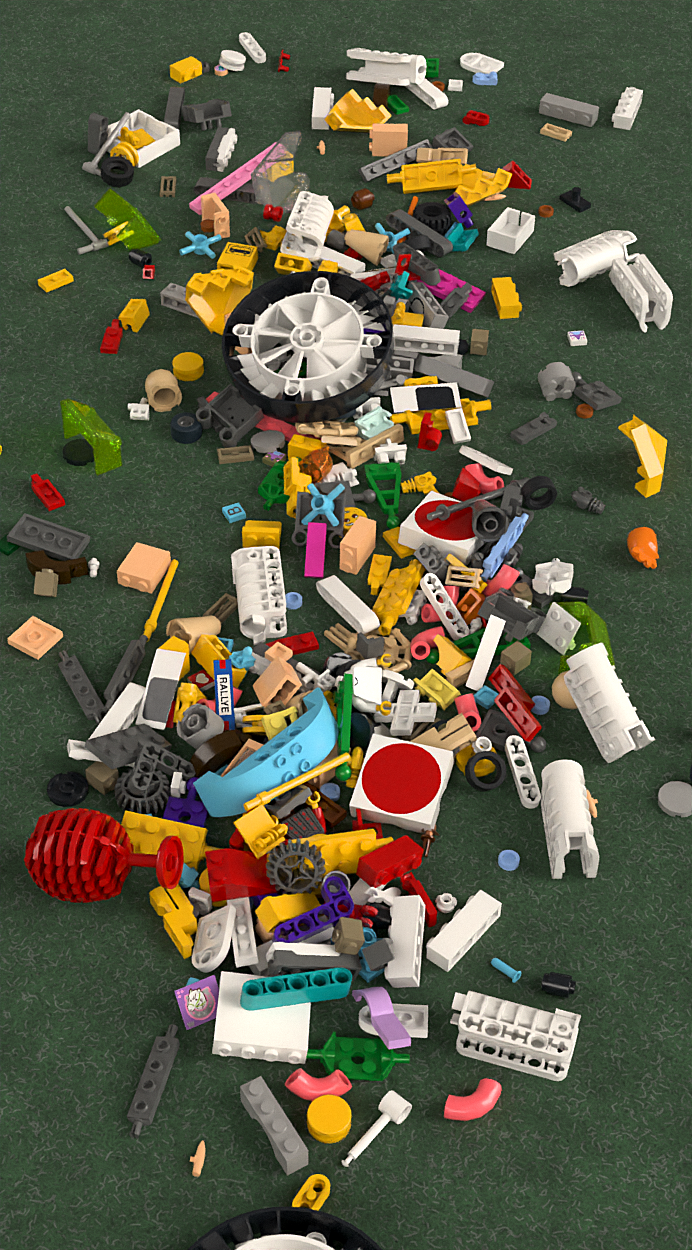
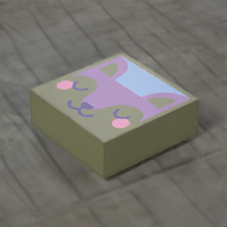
M279 451L267 453L262 458V462L273 467L276 462L280 460L285 461L286 454Z

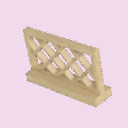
M398 423L368 440L362 439L361 444L358 446L344 447L342 444L327 443V450L347 461V466L353 469L373 458L375 448L380 447V444H386V439L390 438L391 443L397 444L404 441L403 426Z

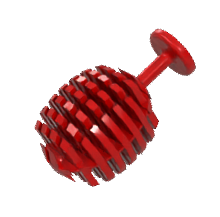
M69 808L52 811L39 817L35 830L26 843L24 861L31 878L46 894L62 901L90 903L115 897L121 893L124 881L129 872L131 873L133 866L156 868L158 882L165 889H174L179 883L183 871L184 852L182 842L178 836L170 835L165 837L159 846L157 855L134 853V845L130 842V837L123 826L110 815L91 809L88 811L89 809L79 808L77 810Z

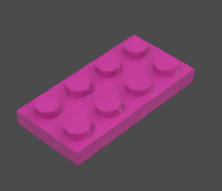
M440 269L441 282L439 284L430 286L423 282L431 294L443 300L454 288H462L466 283ZM472 286V290L469 293L470 297L460 308L471 313L485 297L486 292Z

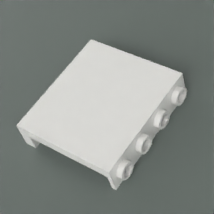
M221 971L212 1054L305 1064L308 1051L311 1003L254 1011L245 1010L240 1004L243 984L248 980L267 978L268 976Z

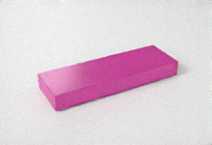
M308 522L304 574L306 578H323L327 523Z

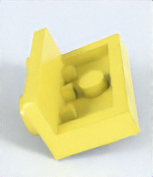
M433 669L421 680L418 678L413 680L416 685L415 690H419L421 696L426 695L430 703H436V706L443 710L451 705L455 698L461 695L459 690Z

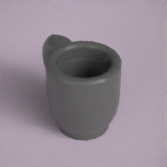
M333 229L329 233L326 240L329 246L338 250H344L348 247L346 240H344L345 232Z

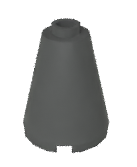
M477 500L472 506L473 533L484 542L499 540V537L505 534L509 527L506 513L486 500Z

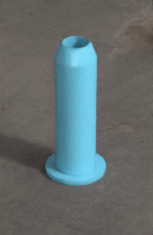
M498 958L492 959L491 964L510 977L513 983L521 977V971L514 970Z

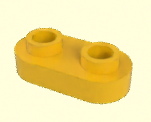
M321 1174L310 1176L294 1198L292 1207H308L309 1209L319 1211L330 1194V1181L328 1178ZM319 1187L322 1191L315 1192L314 1189Z

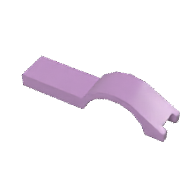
M383 987L352 990V996L356 1001H361L362 996L365 998L369 1007L372 1026L388 1049L411 1046V1037L394 1014L391 999Z

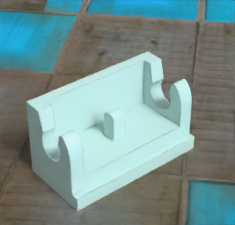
M378 406L355 420V426L358 428L357 436L368 440L394 426V422L388 420L386 416L390 417L392 414Z

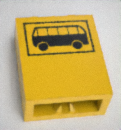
M228 242L217 262V269L224 268V270H228L240 265L252 271L258 260V247Z

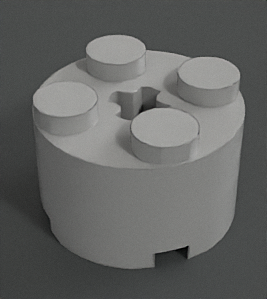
M554 362L548 364L545 370L542 371L541 369L538 373V382L547 401H553L561 397L569 399L572 396V392L575 389V381L569 366H565L562 362Z
M199 703L187 708L182 714L184 715L182 721H178L177 724L178 735L196 750L212 737L223 733L224 730L223 719L209 707Z

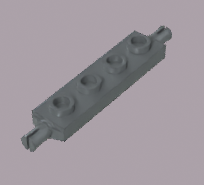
M141 635L139 640H131L104 692L106 704L103 710L105 713H108L126 686L132 682L146 654L144 649L148 641L146 635Z
M63 650L59 653L62 662L58 663V666L87 719L95 720L99 725L100 721L103 720L102 716L105 714L104 706L76 656L74 655L69 658L67 652Z
M169 1025L166 1036H156L127 1114L128 1120L133 1124L129 1136L138 1139L142 1126L152 1124L180 1046L179 1040L175 1038L178 1030L176 1025Z

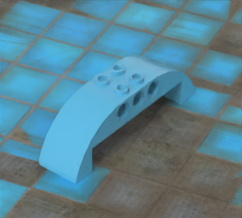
M317 687L303 698L308 709L305 714L225 776L221 777L208 771L193 783L210 816L226 817L247 812L243 807L245 802L256 798V795L263 791L268 792L312 770L325 759L335 746L339 729L321 688Z

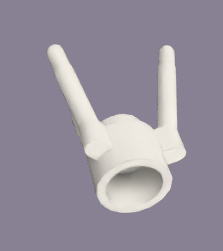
M260 703L234 708L236 728L252 727L250 724L243 723L242 717L247 716L249 711L264 709L265 707Z

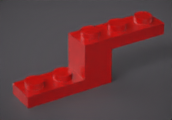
M499 664L488 678L499 692L494 702L522 738L530 742L542 728L530 712L535 703L506 666Z

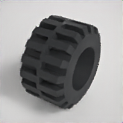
M425 202L419 204L413 210V217L442 236L451 227V210L444 204Z

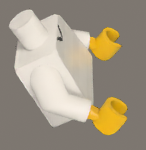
M390 654L382 655L381 659L361 660L345 672L353 674L352 705L360 712L377 713L380 711L384 716L390 714V710H384L383 707H391L392 704L389 701L381 703L382 668L378 667V665L386 668L391 666L392 662H383L384 658L391 657ZM338 676L336 678V687L338 685V681H342L343 676Z

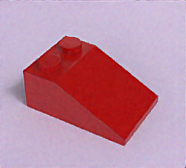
M229 848L205 851L212 902L277 893L275 884L271 885L270 878L266 875L268 870L266 868L267 854L257 859L253 852Z

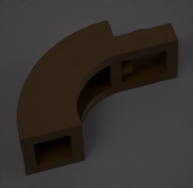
M375 84L373 104L376 107L383 105L387 110L388 98L391 95L390 84Z
M44 550L25 553L28 570L34 577L36 572H42V569H51L53 573L59 575L58 584H70L71 578L88 575L85 557L67 561H55L48 558Z
M230 730L206 741L190 759V763L193 764L196 773L194 776L200 778L208 771L215 773L223 762L238 754L248 739L254 740L251 733L237 735L234 730Z

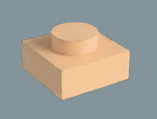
M277 642L265 652V658L272 662L278 656L287 661L293 656V651Z

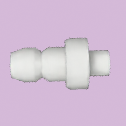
M92 558L88 562L90 577L97 576V569L100 563L96 558Z
M477 617L471 621L469 635L481 629L482 622L480 618Z

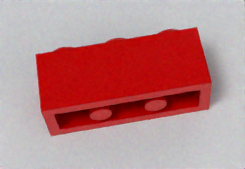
M404 835L360 857L356 875L370 887L377 888L385 885L396 877H401L404 873L418 868L422 862L424 849L410 837Z

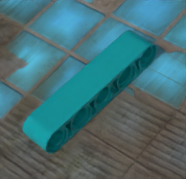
M333 968L248 980L242 986L240 1004L245 1010L254 1011L344 998L350 991L352 974L346 968Z

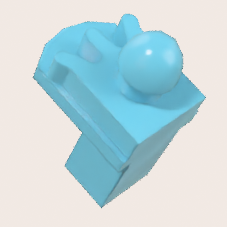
M249 646L245 647L242 651H233L232 655L228 657V659H231L233 666L239 669L245 668L247 672L250 667L254 666L256 660L252 656V648Z
M183 863V871L178 884L181 889L188 887L190 889L191 887L199 889V882L195 880L199 873L194 867L189 868L185 863Z

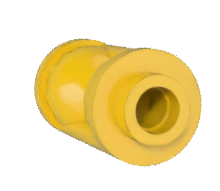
M181 683L180 687H178L173 718L174 723L178 724V721H182L184 717L182 714L190 707L191 703L192 705L196 704L198 694L196 684Z

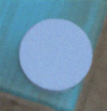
M290 592L285 595L286 608L298 609L301 607L302 596L299 593Z
M534 696L532 698L535 706L531 709L533 713L543 715L549 711L550 701L546 697Z
M325 783L320 787V792L335 802L339 799L340 788L338 785Z
M504 850L499 854L498 864L502 869L512 871L519 866L520 857L515 851Z

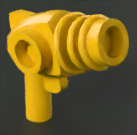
M431 472L415 476L414 481L411 478V482L407 480L408 483L406 481L401 483L403 493H409L408 490L412 493V489L414 492H416V489L418 492L423 491L424 494H428L431 491L439 493L434 486L437 479Z
M359 746L355 747L351 755H349L348 766L352 774L346 780V786L350 788H355L365 759L363 758V750Z

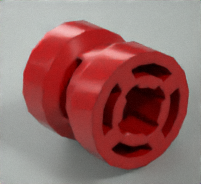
M266 204L263 212L264 219H273L279 222L283 215V208Z

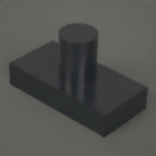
M574 187L572 191L570 190L560 195L559 200L579 213L591 208V203L581 197V188Z

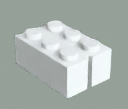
M507 207L488 229L487 246L515 254L533 233L535 215L522 212L519 226L520 211Z

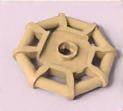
M326 420L311 423H295L299 434L315 435V437H322L323 435L343 437L356 436L358 434V428L353 422L345 423L338 420Z
M377 628L364 634L367 639L372 637L375 639L380 637L377 634H381ZM391 629L390 634L386 635L389 638L383 637L385 639L383 655L390 654L391 657L384 658L383 662H392L393 667L386 668L382 665H378V667L382 668V670L387 669L398 673L402 670H408L412 666V654L410 652V642L400 632V629ZM358 632L351 633L348 636L349 641L344 653L349 654L352 660H365L358 651H354L355 644L357 645ZM396 639L402 644V646L397 645ZM399 654H404V658H399Z

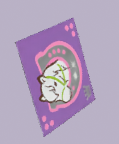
M215 975L174 991L186 1030L216 1018L219 988Z

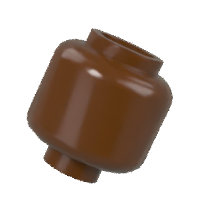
M366 188L355 191L351 197L353 207L358 210L371 207L374 201V194Z

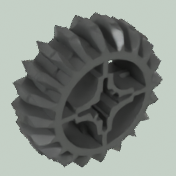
M146 766L143 769H141L143 772H148V768ZM131 769L128 770V774L122 773L121 778L117 779V784H115L114 788L115 800L119 808H123L124 813L126 810L139 814H150V812L157 814L158 809L163 810L164 804H167L169 796H171L170 783L161 770H154L149 787L141 795L133 794L128 788V781L132 773ZM141 778L137 780L138 786L140 784V781L142 780Z
M289 838L288 845L281 842L279 844L280 849L274 847L273 854L268 855L269 861L266 863V868L268 869L266 875L270 878V884H275L276 891L283 889V894L291 892V895L297 892L302 894L305 890L311 894L312 887L318 888V882L323 881L322 874H325L326 871L324 867L325 859L321 858V851H316L317 847L315 844L309 847L308 840L301 844L299 838L296 840V843H292V840ZM304 857L312 862L313 869L304 863ZM278 867L283 868V871L287 872V878L281 875Z

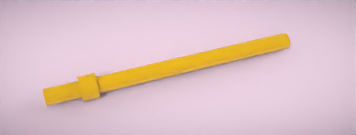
M175 559L171 561L151 616L144 626L145 631L143 635L147 636L148 641L152 632L157 627L156 621L179 563Z
M346 752L268 792L263 791L257 794L256 798L245 802L243 807L246 811H249L261 804L264 806L271 799L350 760V756Z

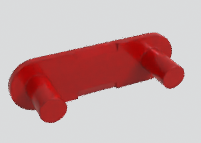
M282 50L279 57L278 72L280 70L288 72L289 67L282 65V58L289 60L290 55L283 53Z

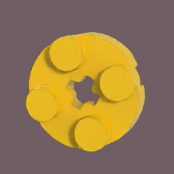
M472 744L456 754L457 767L464 775L468 760L476 754ZM492 747L490 751L496 753L495 749ZM487 759L479 760L474 767L476 777L486 776L495 771V765Z

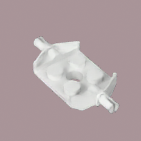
M554 558L552 562L537 564L535 579H532L533 589L539 594L546 593L550 595V592L551 595L554 592L565 593L571 588L573 564L560 562L558 558H556V561Z

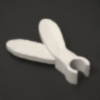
M287 352L265 363V366L271 371L278 370L281 362L288 361L291 355L287 356Z
M370 887L365 894L371 895L367 901L371 903H381L384 901L391 907L394 897L400 896L401 891L396 887H391L385 891Z

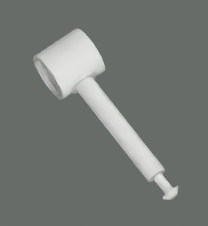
M393 1090L389 1091L383 1097L378 1107V1110L383 1114L348 1152L349 1156L345 1161L342 1160V1165L349 1167V1162L352 1159L355 1160L389 1121H394L396 1124L402 1123L409 1115L412 1104Z

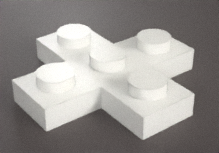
M400 690L397 703H391V707H383L384 710H390V714L384 716L378 711L374 714L375 722H392L390 728L391 736L411 735L414 722H434L437 706L436 703H419V690Z

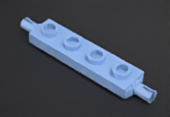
M522 513L521 517L515 516L513 521L509 522L507 532L499 537L497 545L492 547L490 555L484 559V572L480 576L484 582L488 578L493 577L509 549L513 547L523 532V527L529 517L526 513Z

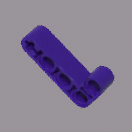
M336 876L327 878L321 891L326 903L277 926L272 936V942L300 943L335 926L340 917L349 918L354 909V903L343 881ZM327 886H335L338 892H330ZM345 905L348 908V912L339 911L337 906ZM318 915H326L328 917V921H320L318 919ZM298 924H306L309 930L301 931L298 928ZM280 934H282L283 936L288 935V937H287V939L285 940L284 938H279V935H280Z

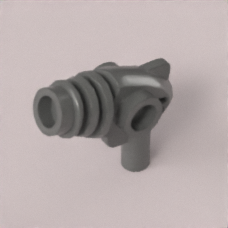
M578 487L577 491L571 493L573 500L577 502L576 505L581 509L589 507L588 511L592 510V512L601 515L606 507L603 502L600 503L597 497H592L593 494L584 490L583 487Z
M515 543L509 549L501 563V567L503 564L512 568L515 567L523 550V546L520 543Z

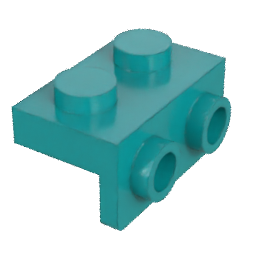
M458 223L446 239L451 241L453 245L452 252H464L469 249L479 233L477 229L464 230L462 224Z
M403 271L400 276L397 275L395 282L393 281L390 286V296L396 297V300L399 298L409 299L413 291L406 288L405 285L410 273Z

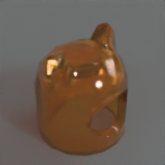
M329 446L311 451L298 464L300 467L299 472L311 476V483L313 484L321 482L331 472L333 461L329 454ZM304 462H308L307 468H304Z

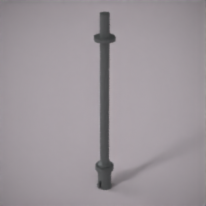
M530 478L515 479L509 485L521 487L522 489L523 485ZM506 487L448 507L440 504L437 506L436 511L427 514V519L431 521L439 518L444 521L449 518L450 513L473 506L477 500L483 499L487 501L504 495Z

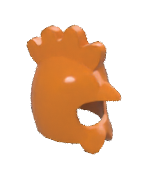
M639 527L632 530L627 537V546L630 554L635 560L643 563L646 568L651 567L655 569L657 567L655 559L659 558L655 532L648 527Z

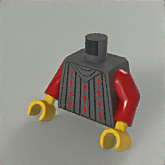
M317 791L313 793L315 801H312L310 796L306 800V803L311 805L312 809L307 807L279 823L285 824L288 827L287 834L283 836L285 838L283 841L285 845H288L289 838L293 840L308 838L315 834H326L325 817L321 806L317 804L320 800V794ZM271 815L270 817L274 823L278 825V818L275 815Z

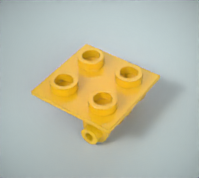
M123 127L120 130L121 135L117 136L121 142L130 143L136 150L156 141L142 128L129 131L127 127Z
M403 302L396 304L394 314L391 317L393 326L397 324L422 327L424 314L405 312L406 306Z
M263 804L234 822L257 859L285 840L283 836L288 831V827L285 824L276 825Z

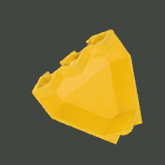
M351 89L332 107L324 120L334 131L369 133L370 129H372V124H384L391 117V114L383 105L376 107L368 97L361 99Z
M476 168V174H465L462 176L463 186L459 185L455 192L461 196L468 207L505 191L512 173L498 168L495 174Z
M239 265L228 270L223 268L212 270L206 274L196 273L186 285L185 300L211 334L216 332L223 335L225 327L224 315L231 313L239 302L250 293L254 272Z
M633 414V420L620 425L618 429L634 442L642 466L638 467L637 472L645 478L635 483V489L647 498L660 492L667 440Z

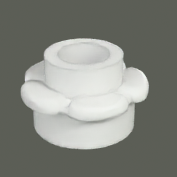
M479 737L472 743V747L477 754L482 751H490L492 743L486 737Z
M449 893L438 895L435 900L438 910L443 913L452 912L454 906L457 905L456 898L452 897Z

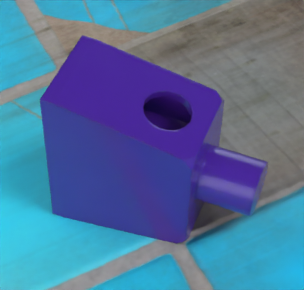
M457 192L444 200L459 223H464L466 228L474 224L471 219L473 214Z

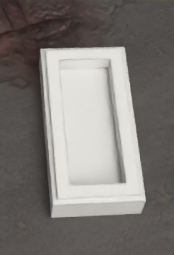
M462 408L445 411L453 443L471 441Z

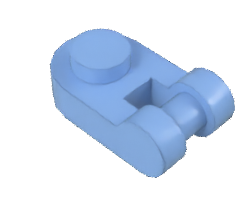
M494 71L489 74L478 72L473 75L472 81L477 85H496L498 82L497 73Z

